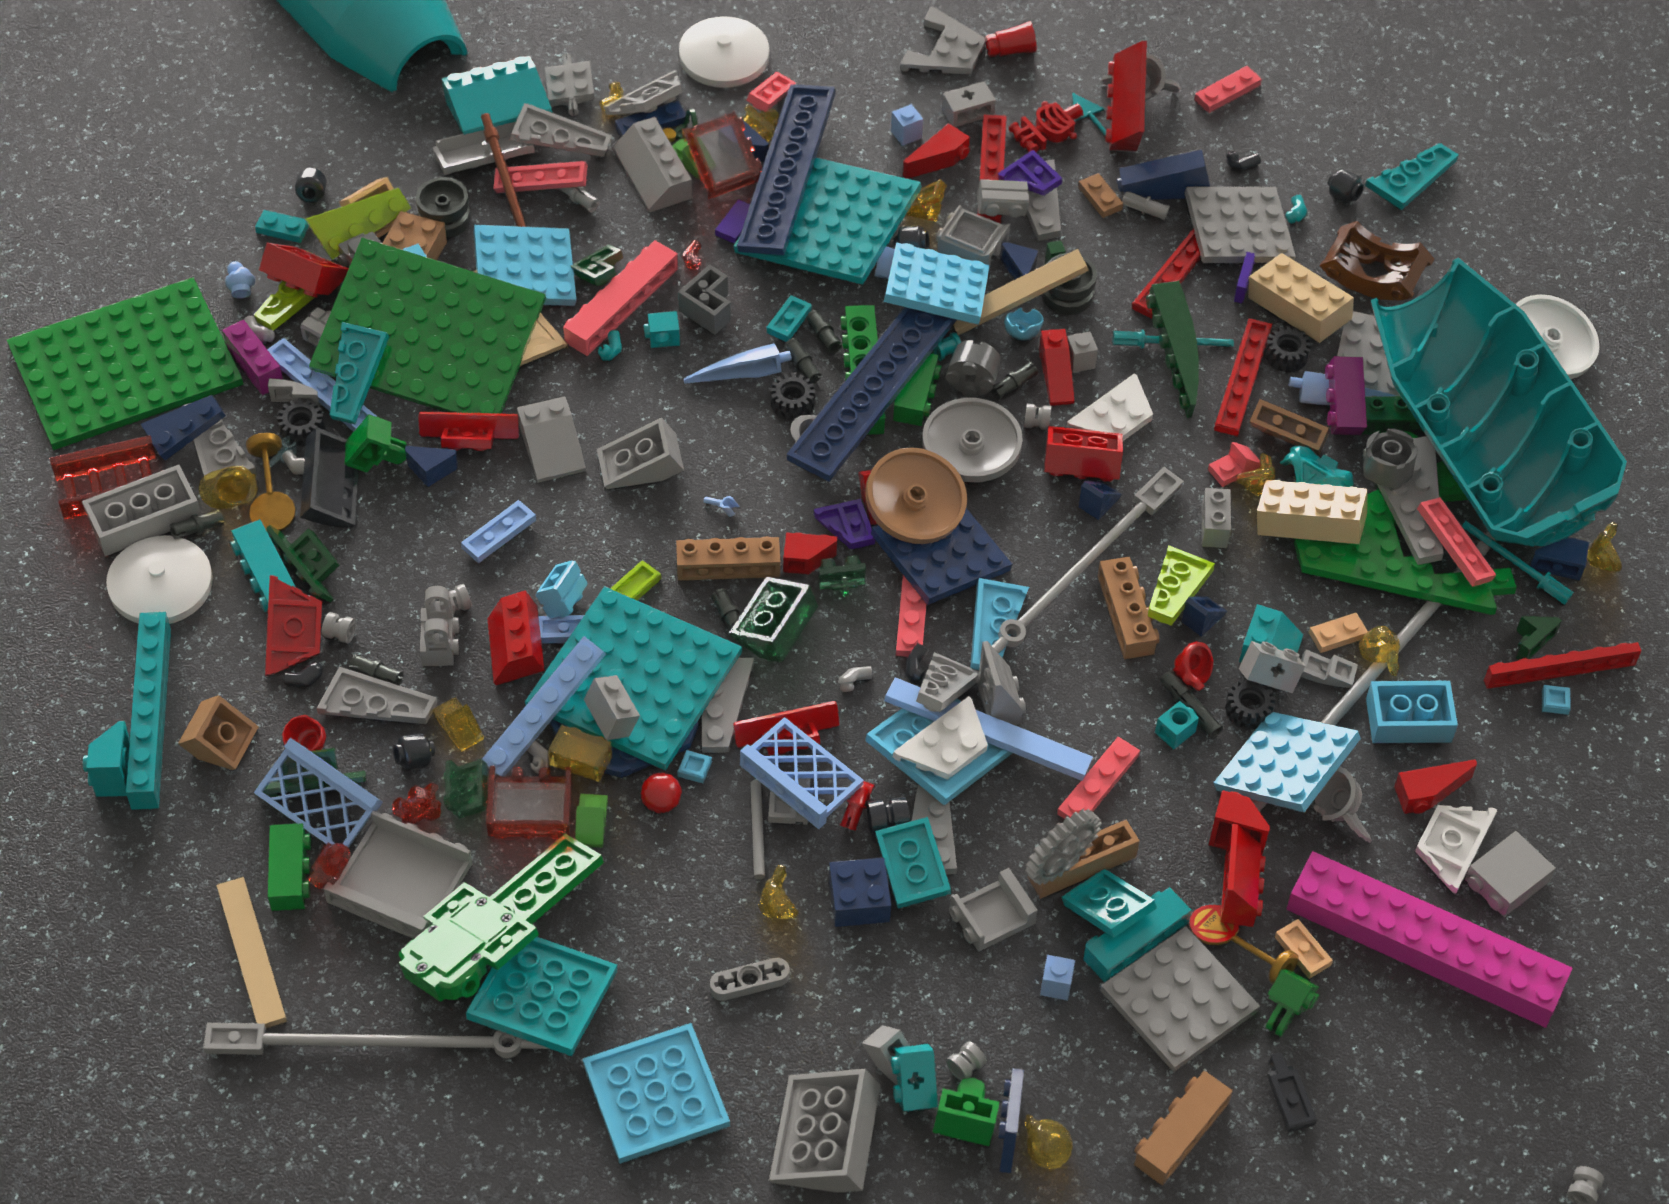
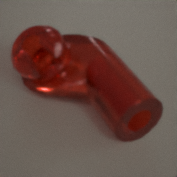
M692 240L682 253L685 266L690 270H697L702 263L701 258L698 260V255H696L702 248L701 243L697 240Z

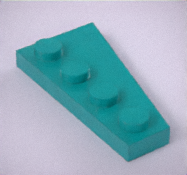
M342 322V338L339 341V361L336 364L335 370L337 376L336 384L333 386L330 416L334 420L355 425L389 340V335L387 332Z

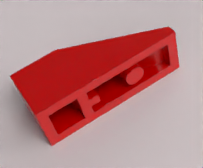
M948 123L904 160L903 177L908 179L954 166L969 154L970 137Z
M1042 330L1039 353L1050 406L1074 404L1071 361L1066 330Z
M1476 759L1400 772L1394 788L1404 814L1412 812L1418 814L1431 809L1473 777L1477 766Z

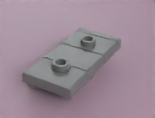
M516 122L495 127L500 137L498 141L504 160L535 152L533 144L510 140ZM485 130L436 140V146L432 147L433 153L444 175L495 162L490 144L486 142L484 136Z

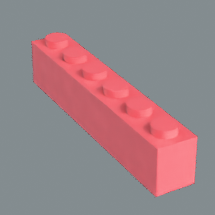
M656 240L648 247H645L640 255L633 261H630L619 275L613 277L603 290H599L588 304L583 305L572 319L566 321L563 327L566 343L588 356L608 337L610 331L615 330L678 270L677 253Z

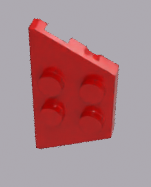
M274 575L269 577L265 676H271L320 654L322 601L311 595L304 594L302 590L293 585L291 587Z

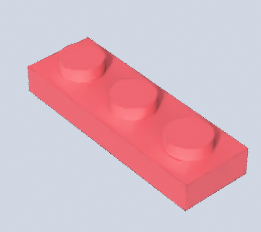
M1246 66L1195 93L1194 100L1210 113L1261 85L1262 79Z
M776 72L751 91L746 101L753 104L756 109L767 112L787 95L790 84H796V82Z

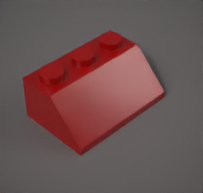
M273 243L266 244L259 271L268 274V279L277 282L283 280L286 282L285 286L297 290L302 288L304 289V294L312 297H318L319 294L329 295L344 281L349 269L298 247Z
M1048 426L1044 472H1049V474L1054 476L1069 474L1080 479L1097 477L1102 481L1119 480L1123 456V434Z
M526 590L502 597L487 618L493 681L495 685L545 671L537 605Z
M1233 823L1225 854L1220 922L1253 927L1256 916L1261 917L1263 900H1258V894L1262 895L1264 878H1259L1260 872H1264L1265 856H1261V844L1241 826Z

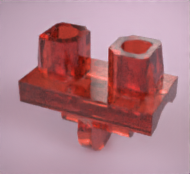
M432 782L424 788L415 785L409 790L407 800L398 797L393 801V815L402 818V823L405 824L411 823L415 825L422 819L427 821L437 820L441 815V802L436 800L435 797L438 785Z
M328 842L313 864L312 869L314 871L308 880L318 889H322L327 882L334 885L351 858L348 847L340 843L331 845Z

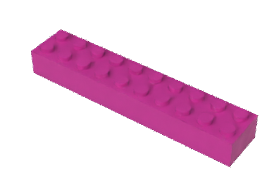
M1312 851L1291 892L1286 908L1290 912L1545 1028L1572 970L1570 966Z

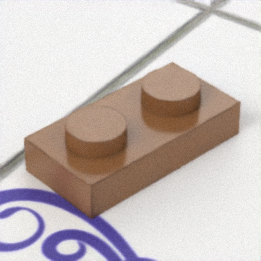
M1099 173L1079 181L1078 188L1102 218L1123 209V202Z

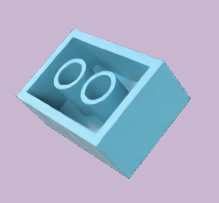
M1371 681L1366 703L1372 743L1452 742L1458 724L1450 681Z

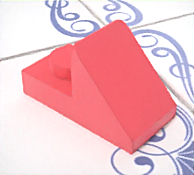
M1232 442L1229 454L1210 463L1208 471L1224 487L1263 467V463L1249 447Z

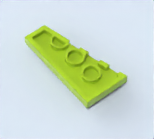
M395 188L306 218L305 220L330 259L333 260L340 255L338 244L361 233L366 235L372 231H378L396 219L400 211L407 212L411 209V206L400 189Z
M282 280L278 285V292L268 297L254 314L257 323L274 331L315 297L304 294V289L302 288L297 290L285 286L286 282Z
M1168 545L1162 570L1150 603L1148 617L1172 625L1184 610L1187 598L1194 597L1212 574L1215 563Z

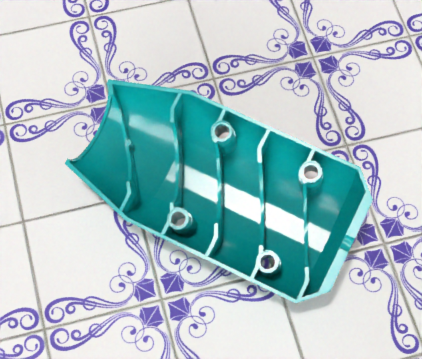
M277 0L332 59L391 92L397 90L398 76L406 61L418 49L430 42L442 40L448 45L452 54H462L463 56L468 54L466 45L446 0Z
M1460 258L1453 260L1448 272L1436 285L1407 303L1394 307H1383L1378 304L1377 298L1371 300L1394 387L1495 540L1533 547L1535 545H1550L1580 531L1595 520V513L1606 511L1618 495L1627 461L1521 308Z

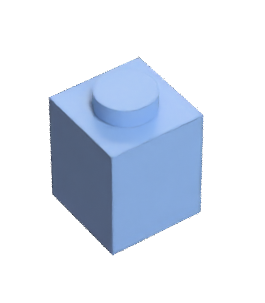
M912 104L892 112L891 132L902 146L922 138L923 118Z
M1047 955L1040 995L1068 1000L1075 960Z

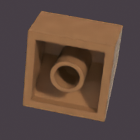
M218 695L201 701L178 744L199 760L235 770L259 726Z

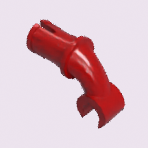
M864 781L863 785L851 798L846 800L848 805L840 826L856 831L863 808H867L865 806L866 801L871 800V793L875 789L874 784Z

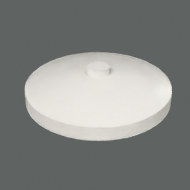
M717 17L701 21L687 30L680 41L679 58L685 72L694 80L713 87H736L749 83L762 74L769 61V44L763 32L755 25L737 18Z
M1532 295L1516 303L1526 313L1570 379L1577 378L1587 372L1598 356L1599 339L1593 324L1580 309L1561 298L1550 295Z
M154 536L137 541L125 548L112 562L107 574L106 583L113 606L125 618L139 623V613L166 612L169 624L190 616L203 605L210 594L213 576L207 556L196 544L180 537L174 539L172 536Z

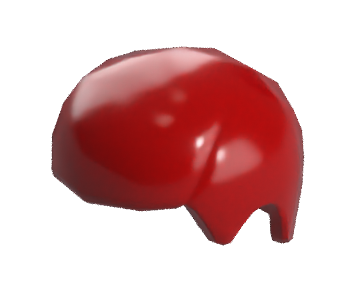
M308 715L292 718L285 725L282 733L284 745L292 738L309 751L322 750L327 738L324 727Z
M663 772L656 773L644 781L641 788V798L649 810L656 813L669 812L680 803L682 789L678 780L672 775Z

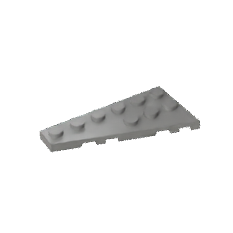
M1427 436L1415 438L1413 441L1414 445L1417 446L1418 452L1414 473L1408 482L1402 484L1399 489L1394 490L1388 486L1377 484L1418 565L1439 561L1443 557L1442 543L1417 510L1421 502L1439 498L1436 452Z

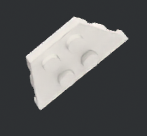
M1131 375L1067 421L1066 428L1123 434L1124 441L1152 420L1153 412L1137 375Z
M968 696L893 752V758L898 761L902 758L916 764V768L931 771L936 776L947 780L983 754L988 746L972 699Z
M1444 805L1437 806L1415 852L1451 892L1457 893L1496 815L1497 809L1488 808V811H1473L1472 807L1461 806L1454 808Z

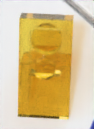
M940 179L923 187L906 215L937 221L947 185Z
M456 697L432 709L434 717L461 752L484 739L470 707L467 704L462 706Z

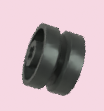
M446 177L434 178L422 184L416 194L418 216L444 222L446 238L462 233L469 226L471 219L466 187L461 182Z
M1060 254V255H1058V256H1055V257H1053L1048 263H1050V262H1052V261H1054V260H1056V259H1058V258H1060V257H1062V256H1064V255H1066V254ZM1082 256L1089 271L1042 294L1043 302L1049 309L1059 314L1074 315L1086 311L1092 305L1097 272L1089 259Z

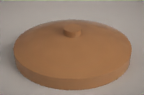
M903 448L888 453L875 464L866 483V502L873 519L888 534L905 542L927 544L947 537L956 529L966 510L967 493L959 472L945 458L929 450Z

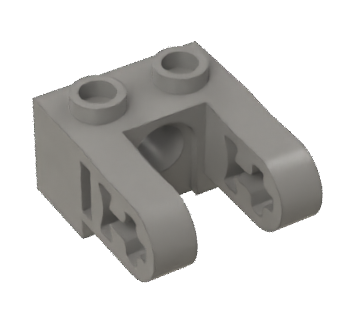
M431 586L425 591L426 608H421L420 656L422 666L454 665V655H459V641L454 639V633H459V618H454L448 589L442 586Z

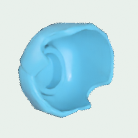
M1018 308L1016 311L1008 313L1004 319L1007 333L1013 338L1023 341L1033 339L1039 333L1044 322L1042 314L1036 309L1025 313L1022 311V308Z

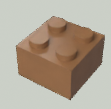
M400 211L383 244L401 250L419 244L427 258L437 260L447 243L445 223Z

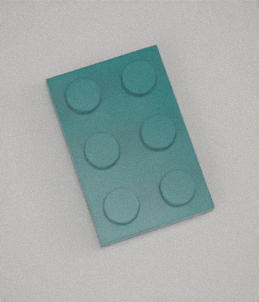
M928 817L875 831L882 858L885 859L886 871L898 909L951 894V888Z
M1105 868L1062 896L1066 907L1113 938L1157 909L1154 899Z

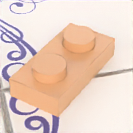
M1353 613L1310 627L1309 635L1319 652L1323 653L1367 638L1368 631L1358 614Z
M1299 919L1276 932L1275 938L1285 950H1292L1298 954L1297 965L1309 979L1331 966L1333 960Z

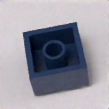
M884 858L829 862V886L835 927L890 922L891 902Z

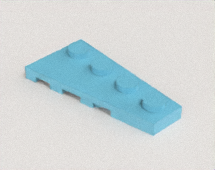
M982 578L978 579L970 668L979 670L982 642L988 641L992 646L999 639L998 633L1001 624L1009 619L1017 620L1029 587ZM1006 647L999 653L1001 657H1003Z

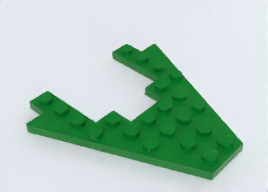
M1444 462L1436 463L1439 497H1441L1443 502L1468 500ZM1380 489L1367 494V516L1360 544L1293 538L1302 573L1490 615H1495L1497 609L1493 596L1515 594L1516 591L1511 568L1493 569L1496 576L1492 581L1472 587L1462 572L1434 574L1431 562L1418 565L1414 556L1403 557L1395 529L1397 523Z

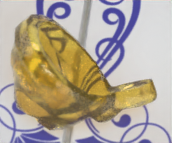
M1261 453L1260 468L1238 474L1236 477L1238 484H1241L1256 496L1262 495L1266 480H1275V468L1272 465L1271 457L1265 453Z
M1615 522L1608 524L1605 530L1599 533L1598 537L1590 544L1587 560L1594 568L1617 573L1622 570V563L1611 543V539L1616 534L1618 524Z
M1382 625L1370 629L1359 642L1361 656L1370 662L1387 663L1390 674L1397 676V672L1400 669L1398 663L1400 640L1386 626Z
M784 865L776 867L773 877L766 881L761 893L758 907L761 913L768 918L785 920L795 918L799 914L782 887L786 877V867Z
M1028 1114L1024 1123L1027 1129V1150L1031 1159L1040 1167L1047 1169L1058 1168L1065 1164L1070 1158L1073 1148L1072 1138L1068 1130L1057 1121L1050 1119L1036 1120L1032 1115Z

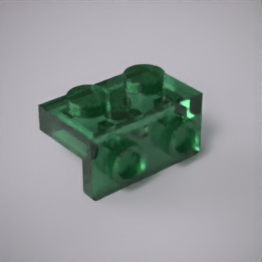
M480 759L457 766L452 760L446 761L443 775L445 781V795L443 798L445 807L459 819L488 810L487 763Z

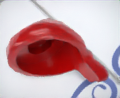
M1190 643L1175 658L1173 671L1185 684L1200 691L1205 687L1203 684L1210 678L1213 670L1212 652L1205 643Z

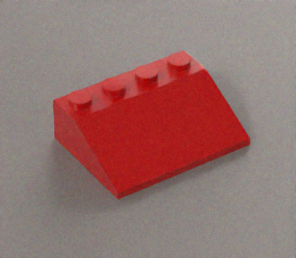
M1141 41L1114 54L1112 62H1108V76H1112V83L1107 86V98H1111V106H1107L1106 120H1110V129H1106L1105 141L1110 143L1109 150L1137 151L1142 139L1145 118L1147 41Z

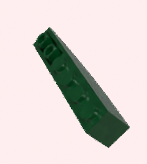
M1180 281L1152 284L1149 295H1146V304L1148 309L1152 310L1153 326L1155 329H1158L1159 344L1166 353V366L1168 369H1171L1173 374L1172 384L1174 389L1178 390L1180 408L1184 409L1187 418H1192L1196 406L1199 383V357L1193 320Z

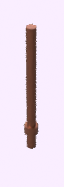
M484 113L481 115L485 128L484 136L486 142L490 144L516 227H526L498 141L500 137L497 128L493 126L490 114Z

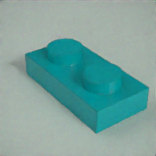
M263 210L255 226L256 233L298 243L302 242L309 228V225L303 218Z
M790 296L767 326V334L787 342L801 326L808 313L812 311V304Z

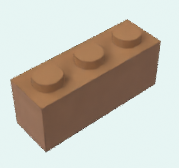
M1261 399L1250 419L1251 427L1295 446L1309 447L1317 455H1320L1329 436L1328 427Z

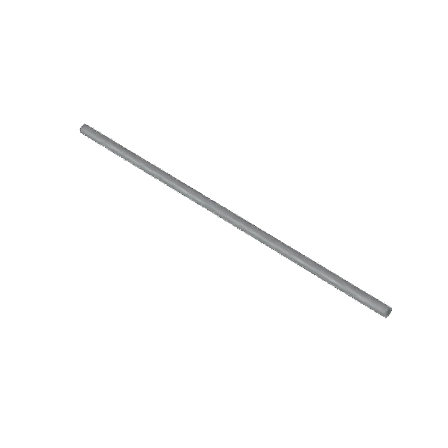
M1488 531L1486 535L1497 542ZM1481 540L1476 545L1483 556L1491 548ZM1457 567L1452 573L1462 571ZM1427 601L1320 723L1335 726L1370 687L1371 681L1377 679L1440 607L1441 603ZM1252 799V802L1259 810V812L1267 804L1265 802Z

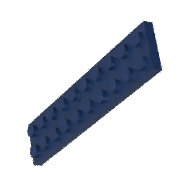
M790 84L737 243L738 252L785 255L836 95L835 87Z
M905 307L789 450L786 460L830 482L957 319Z

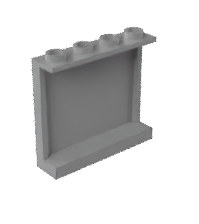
M372 811L373 823L336 882L329 880L324 887L326 901L329 904L414 939L429 927L428 921L423 916L461 884L472 865L471 853L467 847L460 843L453 844L444 840L436 833L429 834L420 830L414 824H405L395 820L394 817L387 813L380 814Z

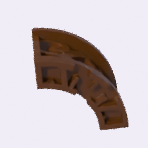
M1358 221L1339 228L1337 232L1338 237L1319 266L1326 272L1328 277L1336 280L1346 288L1372 298L1400 301L1413 298L1414 287L1425 267L1432 265L1434 257L1421 242L1415 244L1393 243L1392 246L1380 242L1382 238L1372 234ZM1345 242L1349 245V248L1344 246ZM1339 253L1345 255L1341 259L1337 257ZM1375 261L1383 263L1389 273L1379 277H1369L1363 271L1360 263L1370 264Z

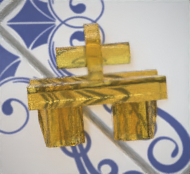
M748 104L744 107L746 115L742 119L751 128H757L756 132L767 142L772 141L779 113L773 108L767 112L760 111L759 113Z

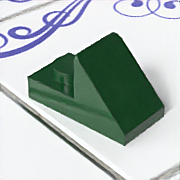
M1521 617L1516 630L1523 638L1518 643L1520 649L1516 659H1531L1557 635L1562 620L1558 617Z

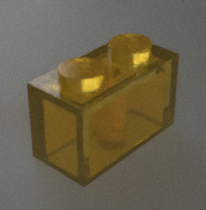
M561 725L548 750L549 763L551 766L599 782L612 758L611 742L601 736L583 733L578 728H569Z

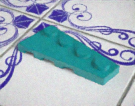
M1439 143L1417 154L1416 158L1401 162L1398 167L1392 170L1388 168L1382 171L1381 175L1376 178L1372 176L1366 179L1365 187L1402 210L1457 161L1459 155Z

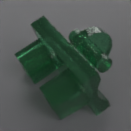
M857 555L845 558V565L836 566L835 560L832 558L822 559L821 568H819V588H831L832 591L841 590L843 597L848 596V589L857 588V585L866 583L865 563H861Z

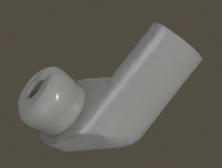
M254 316L244 318L245 322L262 343L274 340L275 333L272 329L258 326Z
M292 450L285 451L282 459L290 471L296 475H303L305 458H297Z
M871 666L848 669L839 677L840 690L842 692L853 691L854 681L872 679Z
M534 741L527 749L533 755V762L530 766L535 773L541 774L549 768L550 753L538 742Z

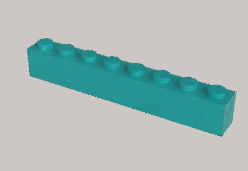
M166 612L139 613L126 794L131 810L159 808L171 627Z

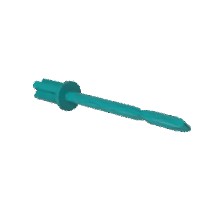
M1143 329L1140 332L1113 331L1112 342L1113 345L1140 346V349H1143L1145 343H1159V336H1145ZM1196 338L1197 345L1234 347L1233 339Z
M1464 522L1462 528L1540 582L1537 589L1542 588L1564 605L1572 597L1574 592L1551 577L1550 572L1543 576L1469 522Z

